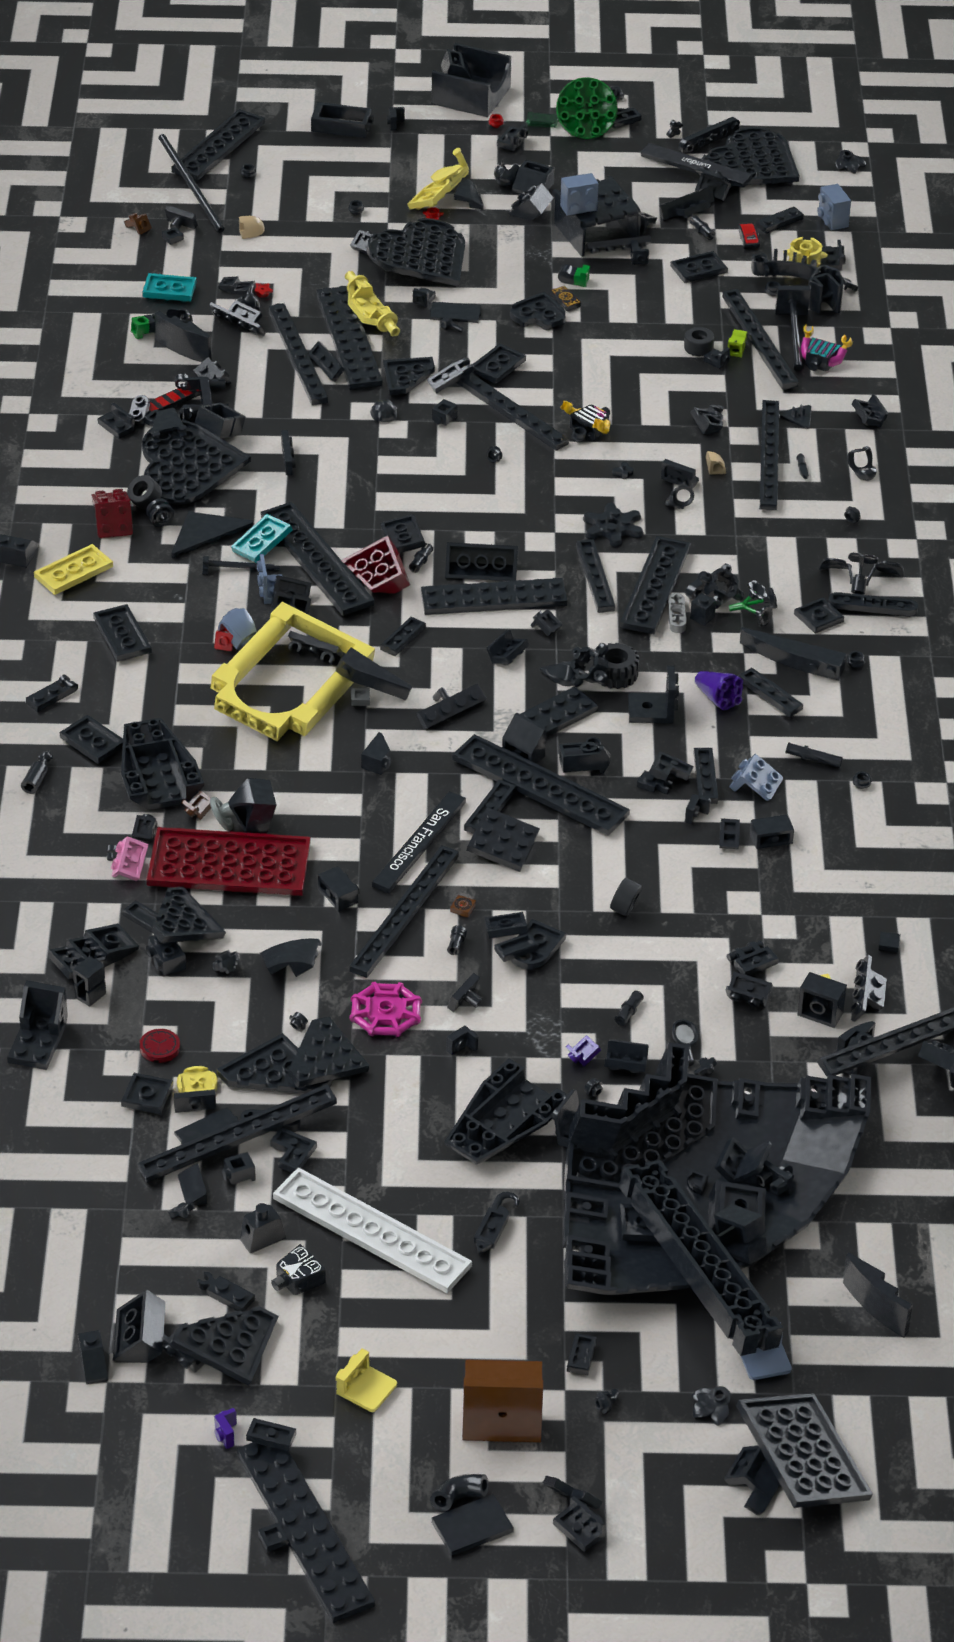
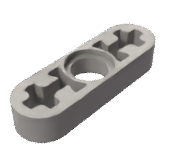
M672 593L668 597L669 628L674 633H682L686 630L685 598L680 593Z

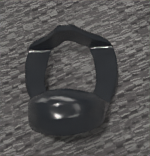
M252 284L247 295L241 296L237 301L259 311L260 302L255 294V285Z
M865 446L862 449H854L848 453V464L859 479L872 480L876 476L877 469L872 465L873 456L869 446ZM865 451L867 465L864 467L856 466L854 453Z

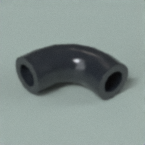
M464 1474L452 1477L441 1483L434 1490L430 1497L431 1504L438 1511H447L459 1499L485 1497L488 1493V1477L486 1474Z

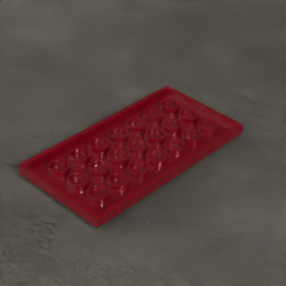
M157 827L147 875V886L302 896L311 837Z

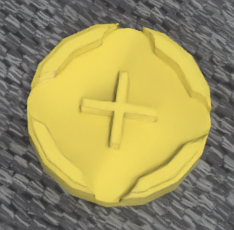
M204 1066L189 1067L177 1077L179 1093L215 1089V1092L217 1091L218 1078L216 1074Z

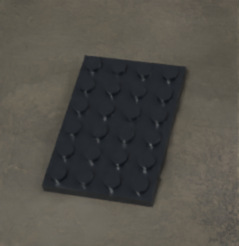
M814 1393L741 1399L738 1401L736 1407L793 1508L868 1501L873 1496L872 1491Z

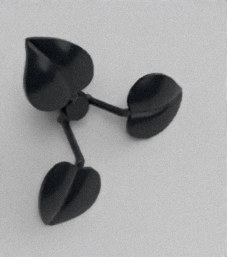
M855 552L848 555V559L851 562L860 563L859 574H855V577L852 574V565L842 559L826 558L819 567V570L829 568L848 569L850 584H852L851 593L862 595L865 594L866 586H869V581L875 570L897 574L902 578L904 576V569L899 563L891 561H881L878 563V558L873 555ZM863 563L874 564L868 578L865 579L866 576L862 575Z

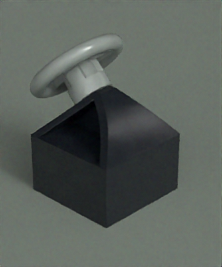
M247 778L225 804L217 797L210 799L211 809L219 824L226 831L233 829L231 817L235 816L245 832L267 834L277 806L271 781L268 779Z

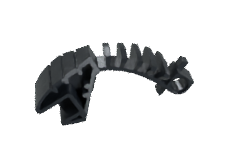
M778 248L774 249L773 261H768L767 254L765 253L752 255L751 270L754 275L776 277V275L793 276L809 280L808 286L811 289L810 310L821 313V303L826 302L835 313L841 312L844 281L838 269L827 265L817 267V260L814 259L809 265L807 264V256L804 255L801 263L797 262V252L793 253L792 261H787L788 250H784L783 261L777 260Z

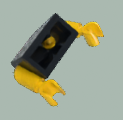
M568 401L563 402L560 409L565 410L570 415V428H585L588 438L593 441L602 434H608L611 425L609 421L611 412L608 407L600 409L590 404L584 408L575 409L572 407V403Z

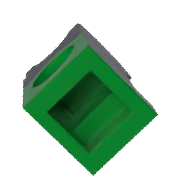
M564 264L560 268L558 279L565 284L586 287L589 281L590 266L583 265L582 268Z
M155 314L132 317L131 333L136 339L143 338V334L155 333Z

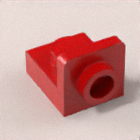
M226 628L220 631L217 630L214 648L232 651L233 644L231 641L234 636Z

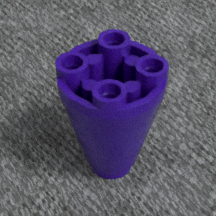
M700 671L696 674L695 684L715 706L726 710L741 703L743 691L742 678L734 674Z

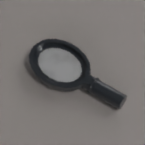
M678 1020L673 1025L672 1037L677 1044L689 1045L688 1066L694 1065L691 1047L697 1043L698 1030L692 1022Z

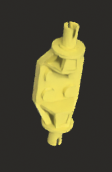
M348 271L345 274V279L349 282L347 284L350 308L362 323L376 325L381 332L389 331L391 336H397L400 333V328L396 325L398 321L397 315L388 306H384L380 302L364 275L356 276L353 271Z

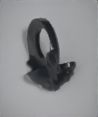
M686 485L678 486L671 491V495L665 501V505L684 509V507L689 506L693 502L694 491ZM682 489L690 492V498L684 502L677 499V493Z

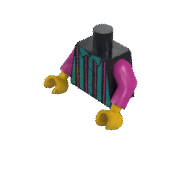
M805 325V337H803L801 354L803 359L806 360L805 365L811 371H817V369L828 371L831 367L841 364L847 353L846 349L853 344L851 337L849 341L845 342L847 337L844 335L841 338L843 345L814 337L810 339V336L814 334V328L812 326L811 331H806L807 325Z

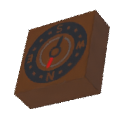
M458 895L450 907V912L468 918L476 906V900Z

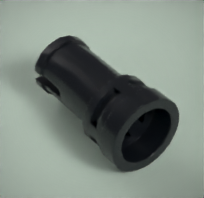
M456 925L452 927L451 940L447 948L448 953L454 955V952L456 955L459 954L461 944L465 940L467 930L463 926Z

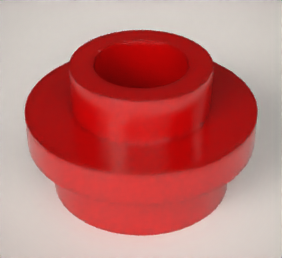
M492 114L488 123L492 127L497 128L504 124V119L500 114Z

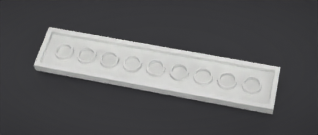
M299 1167L273 1193L274 1200L445 1293H448L472 1267V1261Z

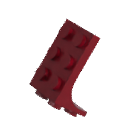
M114 489L111 493H106L103 490L95 491V494H91L99 538L129 536L133 534L130 499L127 492L123 491V489Z

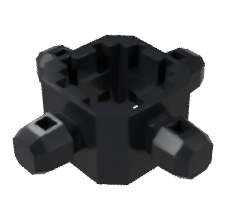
M727 563L711 574L701 571L698 579L705 584V595L716 600V609L732 598L741 601L745 595L742 590L737 588L739 580L736 575L731 573V565ZM715 581L725 582L724 585L727 591L718 590Z
M600 643L595 648L596 650L590 647L580 648L577 646L572 650L574 659L571 661V668L576 673L571 679L573 686H581L584 682L583 680L590 683L606 682L607 675L605 672L608 669V661L603 655H606L609 647L605 643ZM592 656L595 660V666L591 667L587 674L585 673V663L588 664Z

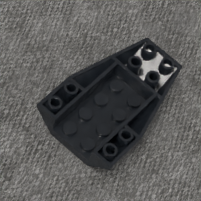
M161 718L124 724L121 776L130 800L149 811L183 805V800L189 802L204 787V781L196 760Z
M508 1058L482 1082L444 1141V1144L476 1165L480 1164L547 1125L553 1119L554 1110L559 1107L565 1095L568 1094L558 1088L550 1094L526 1080L525 1068Z

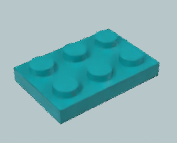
M148 273L142 297L180 300L183 302L191 301L197 279L196 277Z
M266 514L231 546V549L234 553L257 563V561H260V554L265 556L293 529L290 524Z

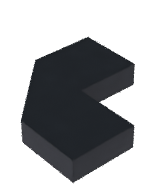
M546 1475L542 1482L545 1486L565 1497L569 1496L572 1498L575 1496L591 1508L600 1509L603 1502L587 1491L575 1489L555 1477Z

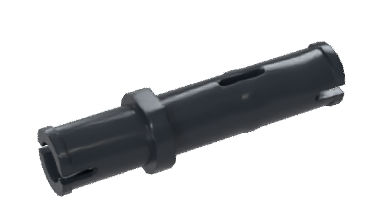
M788 742L785 751L786 754L801 757L802 760L809 759L838 768L841 767L843 757L814 750L807 745L803 747Z

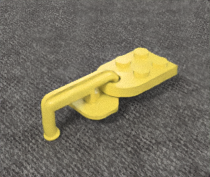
M456 148L453 151V155L456 156L460 165L437 170L431 176L433 182L425 186L407 204L409 209L416 208L419 210L426 206H436L437 202L444 198L446 193L450 192L462 178L468 175L469 168L460 148Z

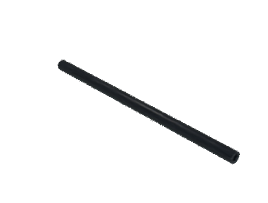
M161 134L158 139L217 232H223L224 226L166 135Z

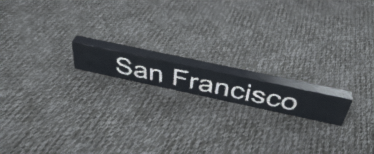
M449 791L372 881V887L389 894L466 803V798Z

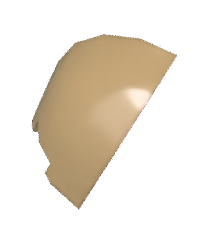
M255 216L239 217V231L242 239L258 237L264 232V224L260 218Z
M707 451L706 461L709 474H726L725 464L720 455Z

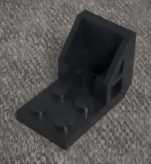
M26 980L19 1014L20 1030L7 1056L8 1063L47 1070L66 1028L68 1018L66 987Z

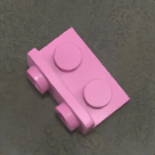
M128 836L119 841L115 850L117 857L111 865L113 870L112 877L121 875L135 881L139 880L148 844Z

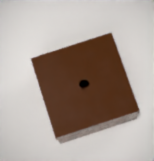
M465 1359L462 1440L541 1442L543 1407L542 1361Z

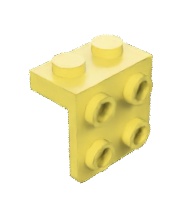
M363 1348L356 1355L354 1354L344 1369H340L336 1375L337 1394L369 1412H375L397 1387L395 1379L369 1366V1351Z

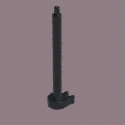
M203 556L202 575H208V566L257 569V563L209 560V556ZM265 564L266 570L280 569V566Z

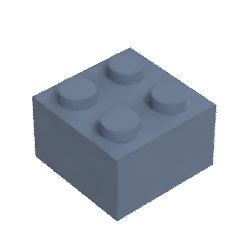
M592 173L561 178L560 205L566 215L597 211L598 182Z
M839 184L821 187L820 194L818 195V215L830 230L849 227L851 199Z

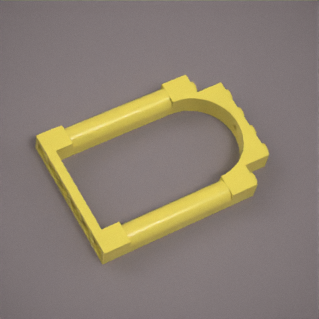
M281 602L270 614V619L227 664L223 663L212 675L210 687L218 692L215 697V710L276 741L288 729L306 736L354 683L335 671L306 704L302 703L297 708L283 713L261 712L243 703L235 692L236 685L291 627L320 641L338 646L344 653L352 647L372 661L375 653L374 647L284 602Z

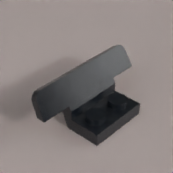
M758 1445L743 1447L724 1478L728 1485L747 1484L752 1493L744 1507L756 1515H761L766 1510L780 1485Z

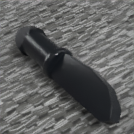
M799 453L796 459L798 460L800 475L804 479H808L809 475L804 460L805 457Z

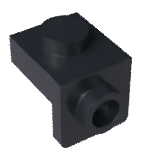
M389 107L387 125L390 124L391 130H397V122L405 121V108Z

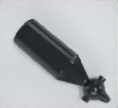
M50 750L42 752L38 756L40 760L32 763L21 783V788L24 792L34 794L38 790L48 771L47 762L53 759Z

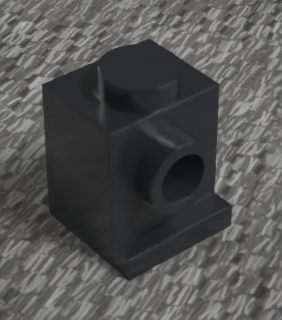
M443 399L432 408V420L438 425H447L453 419H457L458 405Z
M248 1152L224 1159L222 1174L225 1181L230 1180L233 1185L249 1179L251 1181L256 1180L255 1165Z

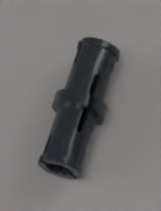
M696 215L691 218L695 222L690 220V224L696 228L699 234L702 233L708 240L714 238L713 236L716 233L709 228L706 222L699 219Z
M425 543L427 547H422L420 551L416 552L415 558L409 564V569L412 572L415 571L417 573L421 566L426 564L428 556L433 551L431 544L428 543L427 545Z
M633 991L629 999L621 1005V1010L614 1019L618 1025H626L631 1015L636 1013L638 1005L644 999L640 991Z

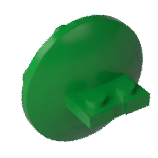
M591 77L578 78L568 83L560 92L556 103V114L560 125L570 135L583 139H592L604 135L614 124L618 111L617 100L610 87L604 82Z

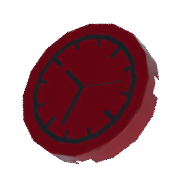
M153 1029L145 1033L140 1039V1053L148 1061L167 1062L175 1058L179 1053L180 1039L171 1030Z

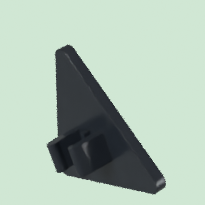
M802 404L797 408L793 406L792 409L779 412V417L809 429L812 406H803Z

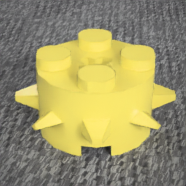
M803 237L796 238L790 243V249H787L789 261H792L793 253L797 252V262L801 263L804 255L807 256V264L809 265L813 259L817 260V267L820 266L822 258L828 257V254L822 252V244L814 238H811V240H803Z

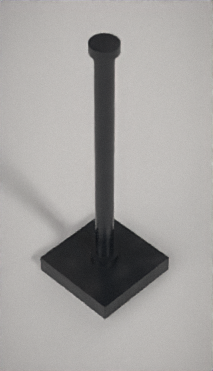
M777 286L775 315H791L795 360L793 368L799 372L804 367L803 363H801L797 315H808L811 289L810 286Z

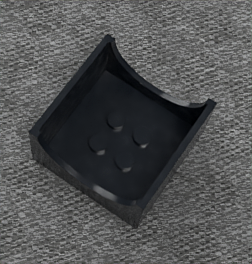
M455 43L453 51L462 53L471 70L473 80L433 70L431 104L488 117L511 88L512 56Z

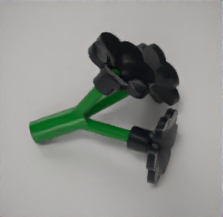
M753 580L747 584L750 589L749 596L743 602L729 605V610L732 612L745 609L755 613V616L758 617V625L762 627L769 623V619L773 615L772 608H777V598L773 588L767 589V595L765 587ZM755 597L758 599V600L749 602L751 599H754ZM762 602L763 604L769 602L771 606H764L762 610L748 607Z

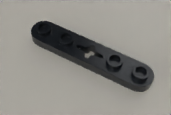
M730 117L689 135L680 141L678 149L682 153L688 154L733 134L739 130L740 121L735 117Z
M842 592L831 593L828 598V602L837 610L907 617L914 616L918 612V603L911 599Z

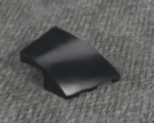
M276 575L270 614L281 602L309 614L312 599L309 598L312 583Z
M315 938L292 940L270 947L260 952L270 974L289 965L295 977L314 967L315 959L318 956L317 948L322 943L319 939Z

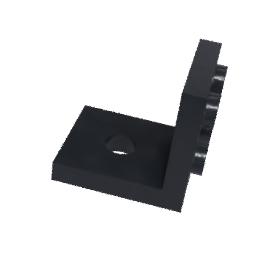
M667 666L665 694L628 693L629 723H674V711H678V699L675 698L679 697V685H676L678 684L679 674L675 673V666Z

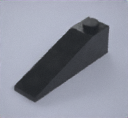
M352 647L340 659L336 669L337 673L352 682L403 700H407L412 690L411 685Z

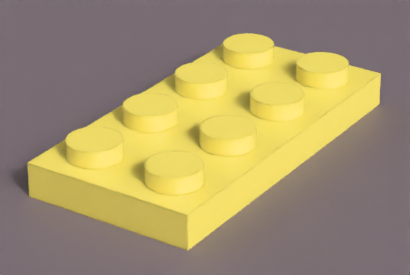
M91 544L34 571V578L56 595L112 568L113 561Z

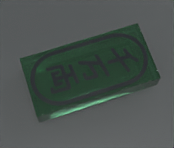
M528 112L526 123L530 126L557 127L558 118L557 114Z

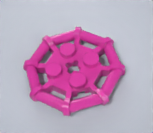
M372 982L369 987L358 994H353L351 997L352 1010L349 1018L352 1023L358 1024L367 1031L369 1036L395 1035L400 1037L401 1033L421 1022L420 1005L422 999L405 988L403 983L382 984ZM360 1005H366V1008L360 1010ZM412 1006V1012L407 1011L406 1007ZM366 1017H367V1018L369 1019V1021H370L371 1024H369V1023H368L366 1020H364L363 1018H366ZM402 1019H408L402 1024H400L402 1022ZM379 1025H391L392 1027H378V1026H379Z

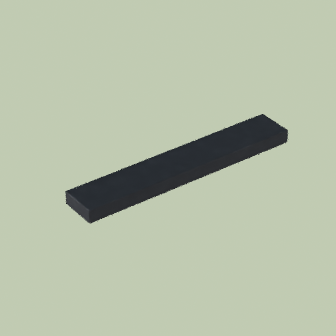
M594 540L576 541V547L597 613L615 611V603Z

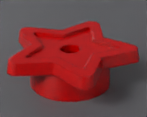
M430 207L427 211L423 212L426 218L439 220V217L444 214L439 212V209L436 207Z
M256 283L255 293L258 297L264 298L269 296V293H273V289L269 288V283L263 285Z

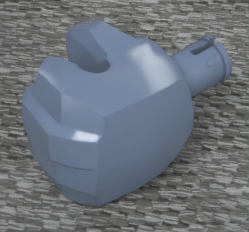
M234 608L228 611L218 625V631L226 628L234 636L231 643L238 651L257 633L254 621L245 608Z

